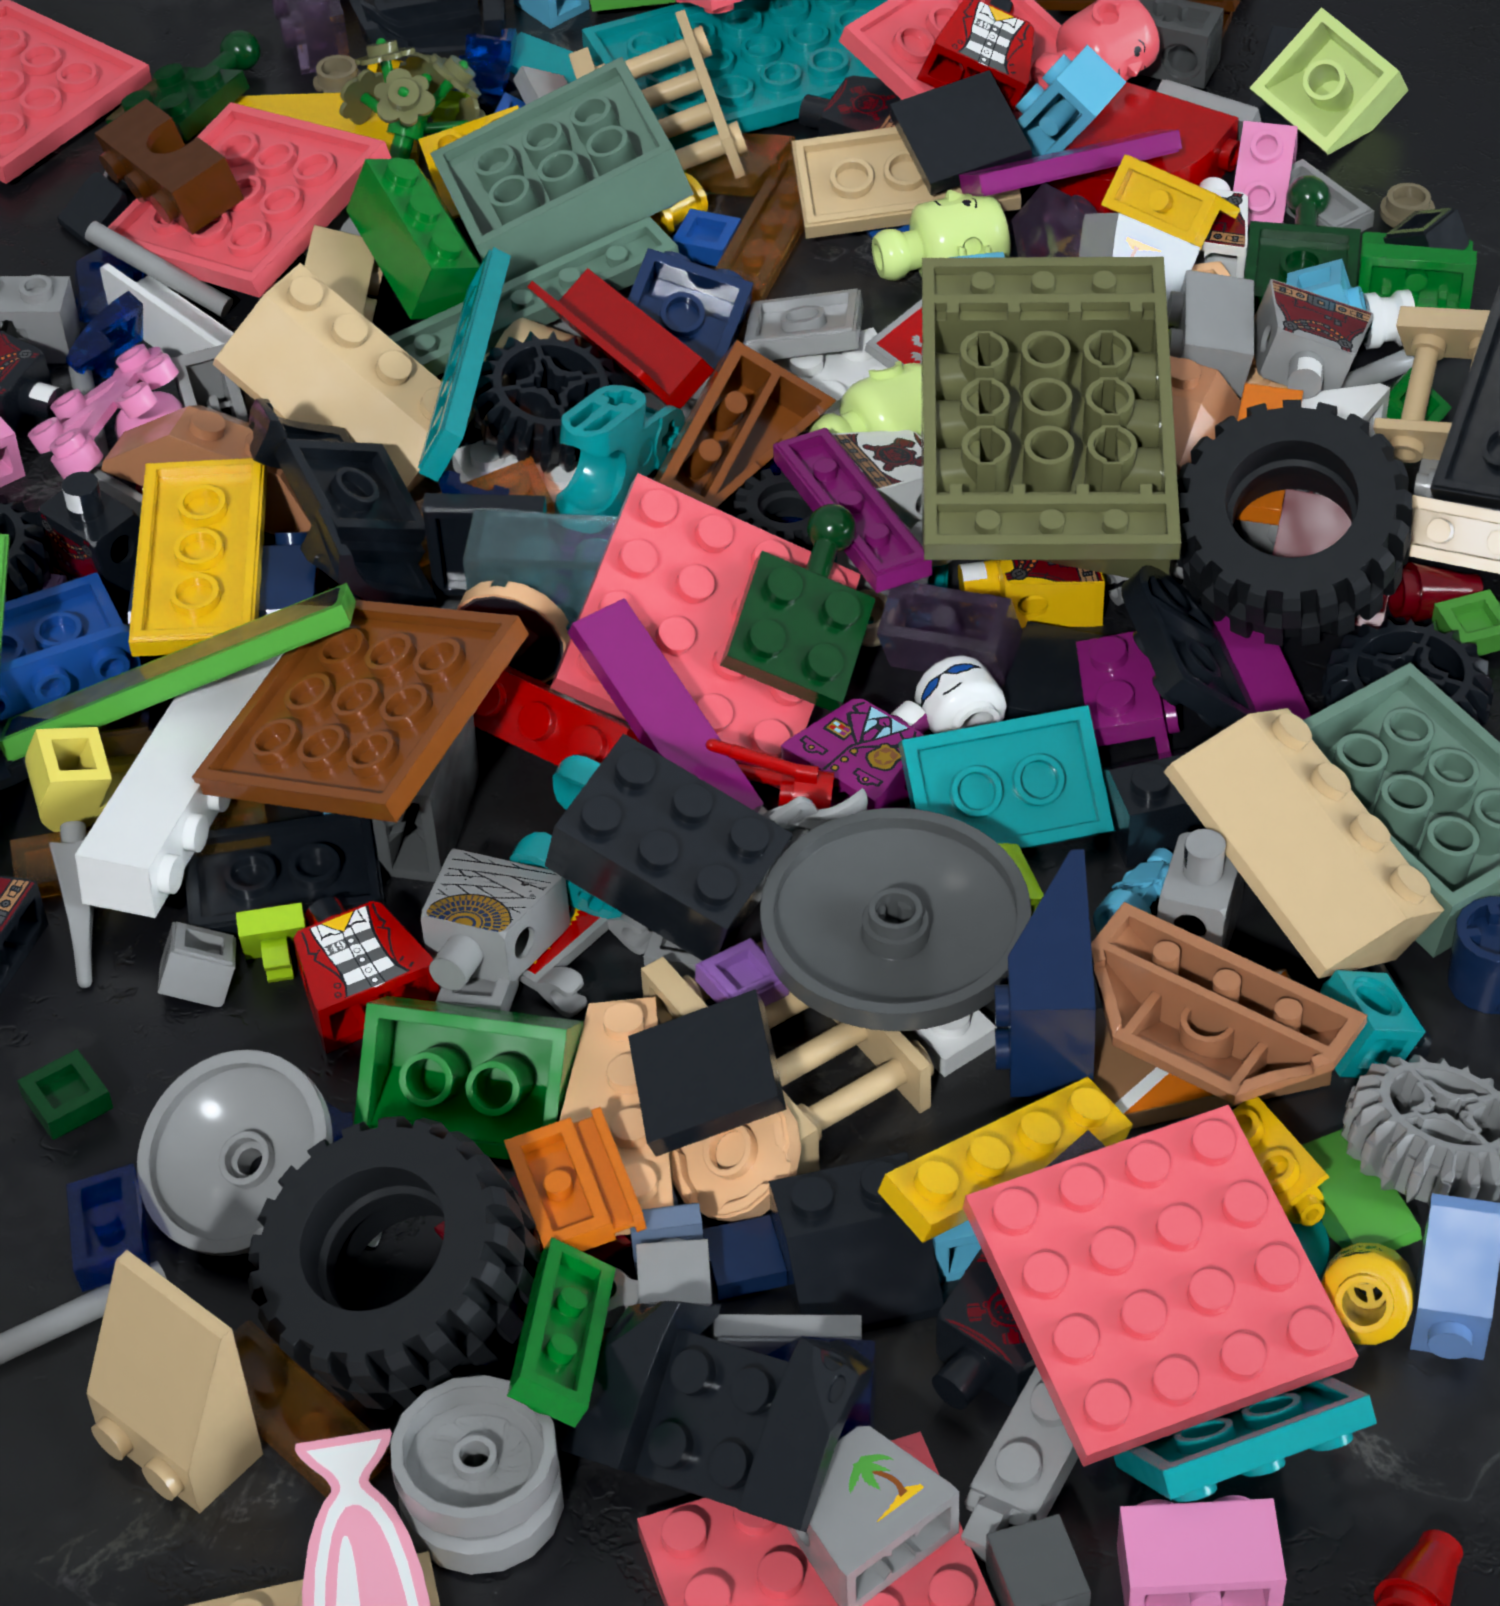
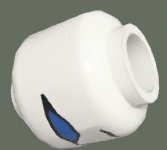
M964 655L947 657L931 666L917 684L914 697L915 703L926 712L929 729L933 734L1003 721L1007 707L1002 689L987 668L976 658Z

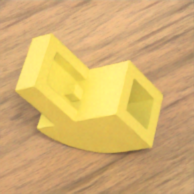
M98 727L36 729L26 752L25 764L41 822L49 830L60 834V826L63 823L81 821L86 824V833L88 834L92 824L100 816L138 754L106 758Z

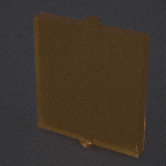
M742 133L748 151L740 154L739 158L746 175L737 179L734 176L726 154L688 168L685 173L692 175L703 187L705 193L754 197L771 175L781 170L780 165L792 152L791 141H795V137Z

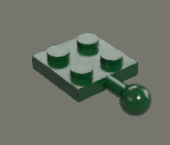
M235 30L223 38L220 44V54L205 67H182L179 63L161 67L153 74L154 79L146 86L123 98L121 101L122 106L105 119L107 124L144 99H147L172 117L183 142L187 143L215 119L230 102L236 101L250 88L243 71L254 67L260 58L261 49L258 40L248 31Z
M1306 175L1299 177L1291 183L1287 190L1286 202L1290 211L1295 215V224L1250 221L1244 279L1254 280L1255 313L1271 279L1286 283L1287 273L1334 260H1343L1351 288L1357 287L1361 229L1316 226L1317 215L1326 210L1330 201V192L1327 185L1316 176Z
M826 504L817 508L808 520L807 533L813 548L806 569L764 551H761L754 561L720 666L833 712L843 704L876 598L829 579L836 554L848 548L855 538L856 522L851 512L845 507L838 504Z

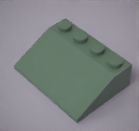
M622 57L430 153L482 261L489 249L492 250L493 247L511 255L504 283L648 216L666 210L694 194L672 144Z
M1408 663L1303 721L1311 730L1312 740L1329 762L1346 774L1351 783V790L1367 811L1377 817L1387 827L1391 842L1405 860L1426 877L1430 884V892L1443 907L1444 911L1415 940L1434 958L1452 947L1456 920L1465 906L1480 898L1500 896V742L1413 664Z

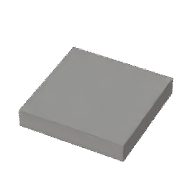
M856 288L754 301L751 305L743 344L769 360L857 350L859 348L864 309L861 290Z

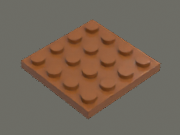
M356 600L350 627L285 652L193 774L192 779L195 783L200 784L203 795L397 823L437 764L443 759L445 753L470 717L476 712L478 706L503 670L509 665L529 633L519 616Z

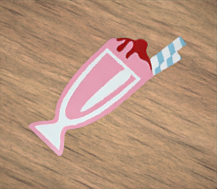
M390 1428L295 1445L294 1450L299 1458L325 1478L331 1486V1493L322 1504L308 1543L302 1586V1606H431L423 1570L410 1534L393 1505L369 1482L372 1471L383 1457L392 1436Z

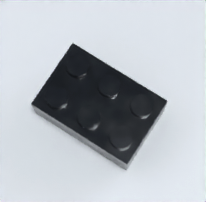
M623 733L554 826L545 867L703 961L729 947L760 902L766 879L776 861L789 847L793 833Z

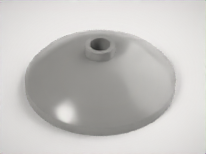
M234 1050L221 1053L199 1062L184 1072L167 1088L151 1111L138 1149L137 1178L139 1190L146 1210L154 1223L170 1239L197 1253L220 1257L249 1253L252 1236L262 1235L264 1226L257 1219L267 1198L275 1200L283 1188L278 1183V1180L291 1165L298 1170L311 1158L307 1150L321 1140L326 1139L330 1144L333 1143L330 1114L321 1092L307 1074L282 1057L259 1050ZM262 1156L259 1168L250 1175L252 1162Z

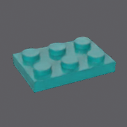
M1089 705L901 740L898 743L911 809L935 812L965 822L989 836L997 844H1018L1020 849L1023 850L1115 831Z
M1329 1376L1114 1455L1116 1467L1166 1498L1173 1499L1176 1502H1191L1210 1496L1217 1490L1216 1483L1239 1474L1255 1477L1273 1473L1285 1466V1457L1304 1450L1328 1451L1343 1447L1354 1439L1353 1432L1377 1424L1369 1394Z

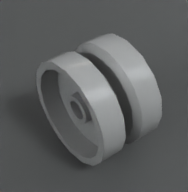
M487 1375L453 1378L423 1392L401 1414L390 1440L391 1469L395 1488L399 1495L402 1522L409 1532L416 1550L420 1553L429 1551L431 1561L439 1567L470 1575L505 1571L533 1557L554 1535L564 1509L562 1478L554 1422L550 1416L536 1413L526 1405L507 1397L509 1380Z

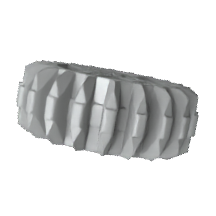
M1416 1054L1413 1055L1409 1062L1400 1057L1390 1056L1386 1064H1371L1367 1074L1360 1076L1357 1085L1352 1087L1342 1119L1344 1126L1341 1136L1348 1141L1346 1154L1353 1159L1361 1161L1360 1172L1366 1176L1379 1177L1382 1190L1395 1189L1406 1195L1407 1203L1416 1199L1430 1206L1432 1193L1500 1203V1091L1494 1088V1079H1480L1470 1073L1469 1066L1458 1069L1449 1066L1444 1058H1440L1437 1063H1431Z

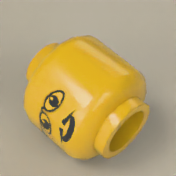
M1356 1243L1343 1248L1328 1262L1321 1279V1284L1352 1343L1357 1345H1377L1393 1339L1406 1327L1416 1300V1280L1409 1264L1395 1250L1379 1243ZM1375 1287L1381 1291L1380 1294L1375 1295ZM1359 1289L1366 1291V1295L1362 1294Z

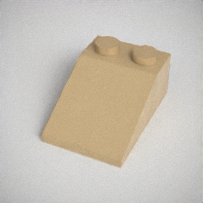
M126 1250L115 1262L86 1392L95 1420L91 1430L97 1442L112 1457L122 1460L125 1456H128L142 1468L143 1475L148 1483L162 1497L172 1501L178 1496L200 1514L263 1455L232 1328L130 1251Z

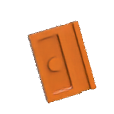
M601 1107L591 1110L592 1117L573 1123L571 1117L504 1140L526 1205L536 1224L535 1229L543 1249L551 1237L583 1252L616 1240L615 1233L631 1227H635L636 1232L647 1229L642 1209Z

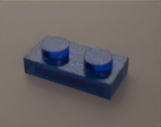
M134 1164L66 1184L73 1272L82 1292L111 1284L116 1259L126 1250L151 1267L145 1208Z

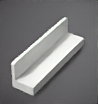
M109 263L100 267L110 317L152 347H160L163 353H167L170 358L226 344L234 334L231 330L154 278L146 276L135 282ZM240 388L247 414H249L255 400Z

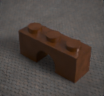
M144 99L94 133L104 151L99 156V160L107 174L116 183L122 180L126 182L131 192L141 203L149 200L164 221L169 224L175 221L192 235L244 199L225 157L198 137L185 145L172 117L147 99Z

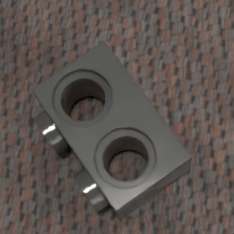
M1139 0L1155 21L1159 32L1160 48L1155 61L1149 67L1139 72L1137 76H1146L1160 80L1167 79L1190 87L1204 89L1220 61L1224 8L1188 0Z

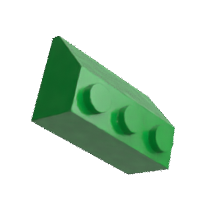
M365 159L346 211L410 320L428 319L464 302L467 288L481 262L441 197L414 159Z
M386 996L367 1002L354 1125L365 1122L370 1129L378 1128V1119L404 1116L413 1126L415 1120L426 1118L441 1122L449 1132L460 1131L474 1141L488 1157L510 1160L504 1140L560 1120L584 1021L395 996Z

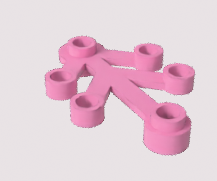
M139 344L128 349L117 358L116 364L118 368L110 378L84 396L79 389L63 394L50 406L56 417L43 421L29 432L28 437L40 454L52 451L51 462L63 480L76 472H89L101 462L104 455L94 439L117 408L122 409L129 419L142 415L158 401L152 390L164 386L178 375L177 367L169 355L163 353L160 347L147 349L145 344Z

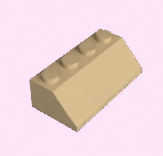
M299 263L261 297L215 357L212 365L254 400L256 398L269 399L274 413L281 418L344 428L352 442L383 444L408 491L411 492L426 477L419 473L418 465L441 381L304 265ZM472 407L469 414L466 429L472 419Z
M1288 708L1250 713L1181 756L1165 769L1164 773L1205 828L1214 830L1223 836L1226 842V856L1318 979L1331 976L1336 970L1352 971L1395 961L1444 911L1443 907L1430 892V884L1426 877L1419 870L1409 865L1391 842L1387 827L1382 821L1367 811L1351 790V783L1346 774L1329 762L1312 740V733L1308 725L1301 718L1292 714Z

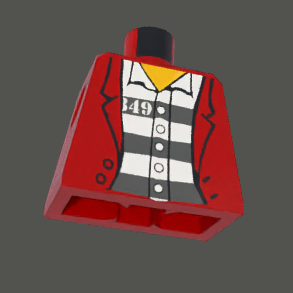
M963 0L937 36L917 76V80L938 88L990 70L1013 113L1030 78L1034 27L1030 22L1013 15L1014 5L1010 0Z
M324 897L315 901L307 909L305 919L309 926L298 930L293 937L301 979L322 1047L326 1053L363 1039L367 1002L386 996L436 1002L440 989L429 971L430 963L433 961L432 956L382 903L370 901L346 911L339 899Z

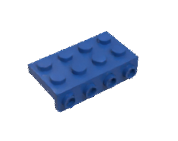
M98 572L5 602L0 666V720L24 713L141 666L139 656L132 657L128 643L130 627L123 624Z

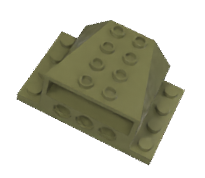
M1164 257L922 258L921 468L924 560H1039L1130 578L1141 567L1147 565L1156 567L1169 575L1170 561L1179 560L1181 533Z

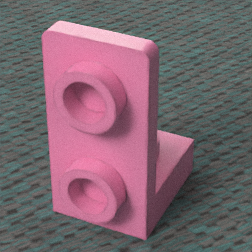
M1252 121L1243 122L1233 191L1243 192L1248 196V228H1250V221L1284 223L1287 204L1286 194L1290 184L1292 164L1296 162L1298 126Z

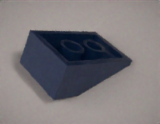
M1084 849L1070 850L1009 953L1008 985H994L996 1027L1008 1026V1028H995L996 1070L1009 1069L1010 1097L1048 1096L1087 1076L1094 1082L1096 1004Z

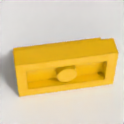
M1126 154L1101 203L1102 206L1111 211L1121 213L1199 246L1200 250L1219 212L1236 219L1240 208L1216 193Z

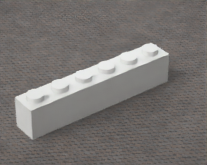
M283 654L175 696L75 853L82 904L156 918L169 894L177 893L182 884L185 867L194 852L199 853L203 850L208 838L209 827L218 812L226 811L231 801L230 798L203 795L200 784L195 783L192 776Z

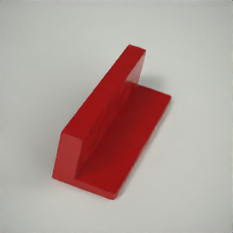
M588 268L559 301L533 281L527 286L565 324L592 346L597 345L598 350L603 355L613 359L614 364L666 406L671 405L681 409L715 371L702 357Z

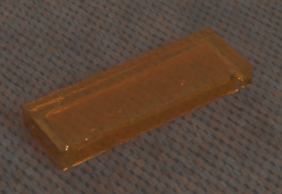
M249 1319L236 1329L233 1335L258 1434L327 1498L331 1493V1486L325 1478L299 1458L294 1450L295 1445L370 1432L371 1430L318 1381L307 1374ZM389 1446L372 1471L369 1481L391 1464Z

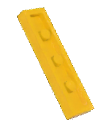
M1087 1076L886 1173L877 1192L919 1240L924 1243L968 1221L963 1210L965 1195L1124 1141L1133 1124Z

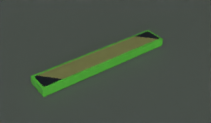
M342 584L9 718L0 736V748L7 761L12 760L13 762L26 756L36 729L100 727L348 628L352 621L356 600L348 584Z

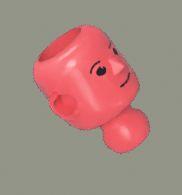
M1097 0L1061 25L1056 39L1057 54L1047 53L1036 59L1031 67V79L1034 85L1038 83L1042 88L1046 89L1048 84L1042 77L1063 54L1072 61L1086 45L1092 48L1125 81L1136 77L1139 72L1149 67L1158 56L1160 38L1155 21L1139 0Z

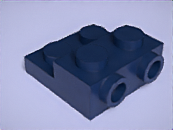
M648 248L628 300L702 357L714 369L720 359L738 339L751 304L754 283L744 280L739 274L728 269L713 270L692 263L686 256L677 252L665 251L662 253Z

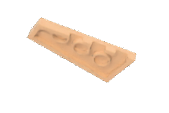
M656 997L589 1003L559 1121L571 1117L572 1122L575 1123L592 1117L591 1110L601 1107L641 1209L674 1206L670 1154L668 1152L656 1157L647 1144L628 1039L629 1035L659 1025ZM630 1228L615 1233V1236L631 1234ZM534 1229V1238L540 1243L536 1229Z

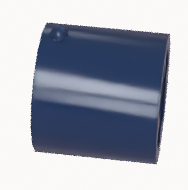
M1488 896L1474 900L1461 910L1456 920L1447 972L1448 986L1455 998L1468 1008L1485 1014H1500V896Z

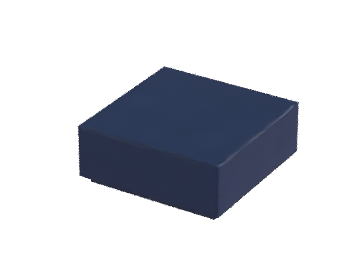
M771 1215L703 1229V1239H708L710 1272L718 1300L788 1285L787 1269Z

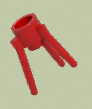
M711 738L706 741L705 745L709 751L757 766L752 767L738 764L749 781L780 787L778 807L789 803L799 796L812 800L817 810L831 807L835 772L819 770V766L793 763Z

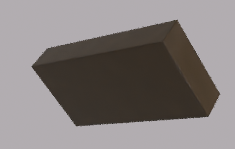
M158 704L98 727L106 758L140 753L160 721Z

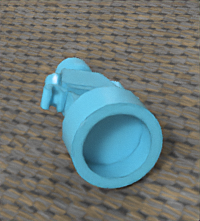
M1165 848L1155 849L1147 859V862L1140 863L1136 868L1126 872L1122 881L1112 886L1113 891H1110L1103 899L1093 915V924L1098 934L1123 902L1151 914L1149 907L1152 902L1160 897L1173 856L1171 851Z

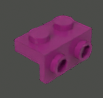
M1135 631L1076 642L1085 706L1089 705L1097 747L1155 737L1158 754L1171 751L1168 734L1180 732L1176 706L1168 703L1154 687L1152 677L1156 674L1149 658L1142 653L1133 639Z

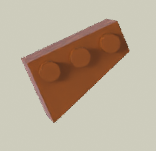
M738 340L734 342L714 368L715 371L708 379L654 478V481L716 509H719L734 496L739 487L743 488L748 478L751 476L755 477L774 460L773 444L802 435L809 429L812 423L837 401Z

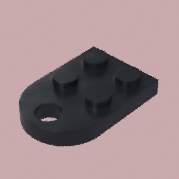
M1146 565L1141 567L1123 583L1121 588L1122 598L1136 629L1133 633V639L1142 653L1149 658L1156 674L1152 677L1154 687L1168 703L1173 706H1178L1181 703L1195 711L1207 725L1215 729L1219 726L1226 729L1246 715L1257 713L1216 625L1210 616L1202 610L1199 602L1179 582L1164 571Z

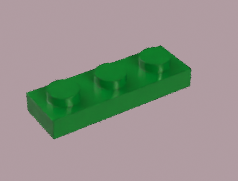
M551 1237L543 1249L540 1262L536 1267L507 1397L526 1405L536 1413L548 1415L571 1427H576L589 1407L616 1267Z

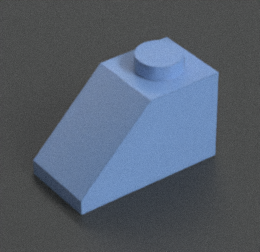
M1432 1193L1416 1278V1300L1413 1310L1410 1350L1430 1352L1446 1359L1471 1358L1484 1360L1493 1317L1500 1263L1499 1202Z

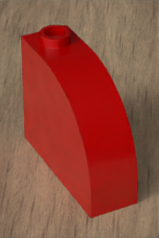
M1126 82L1097 117L1063 151L1153 130H1179L1182 149H1179V152L1141 161L1199 186L1206 178L1217 177L1221 179L1226 171L1232 172L1235 169L1240 148V141L1237 140L1239 117ZM1119 166L1050 181L1048 209L1084 220L1085 214L1116 213L1102 206L1101 203Z

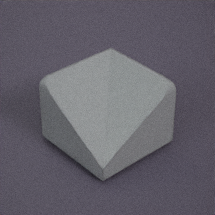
M177 921L176 923L172 922L160 961L158 993L208 1006L221 1007L224 1004L235 969L236 937Z

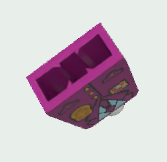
M852 699L785 741L781 745V759L797 764L819 766V770L835 772L831 807L842 803L863 788L868 798L867 810L905 808L910 800L898 743L904 739L924 736L923 734L930 728L927 714L918 704L912 701H904L891 714H888L864 699Z

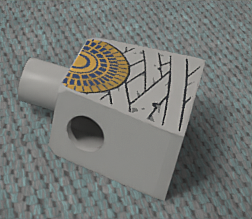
M452 848L421 913L425 950L433 958L429 966L430 975L438 985L452 991L462 989L471 976L497 982L498 978L514 982L571 924L566 879L552 870Z

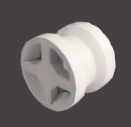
M1409 289L1397 290L1391 297H1380L1375 292L1364 293L1367 311L1373 313V319L1362 341L1366 350L1378 349L1384 342L1393 341L1397 345L1403 346L1396 323L1400 306H1415L1411 291Z

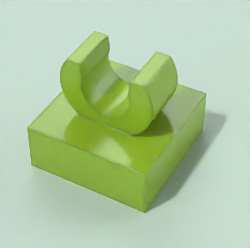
M302 903L236 912L238 935L245 959L262 958L268 983L294 979L291 953L296 951L293 937L298 930L307 927Z

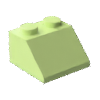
M1322 7L1250 87V90L1292 126H1298L1297 130L1327 155L1371 132L1409 91L1397 68Z

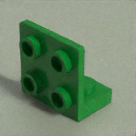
M1364 232L1362 234L1358 286L1361 287L1363 294L1375 292L1380 297H1391L1397 290L1409 289L1414 298L1415 307L1470 309L1477 263V251H1473V241L1469 240L1468 247L1464 250L1385 244L1383 238L1387 233Z

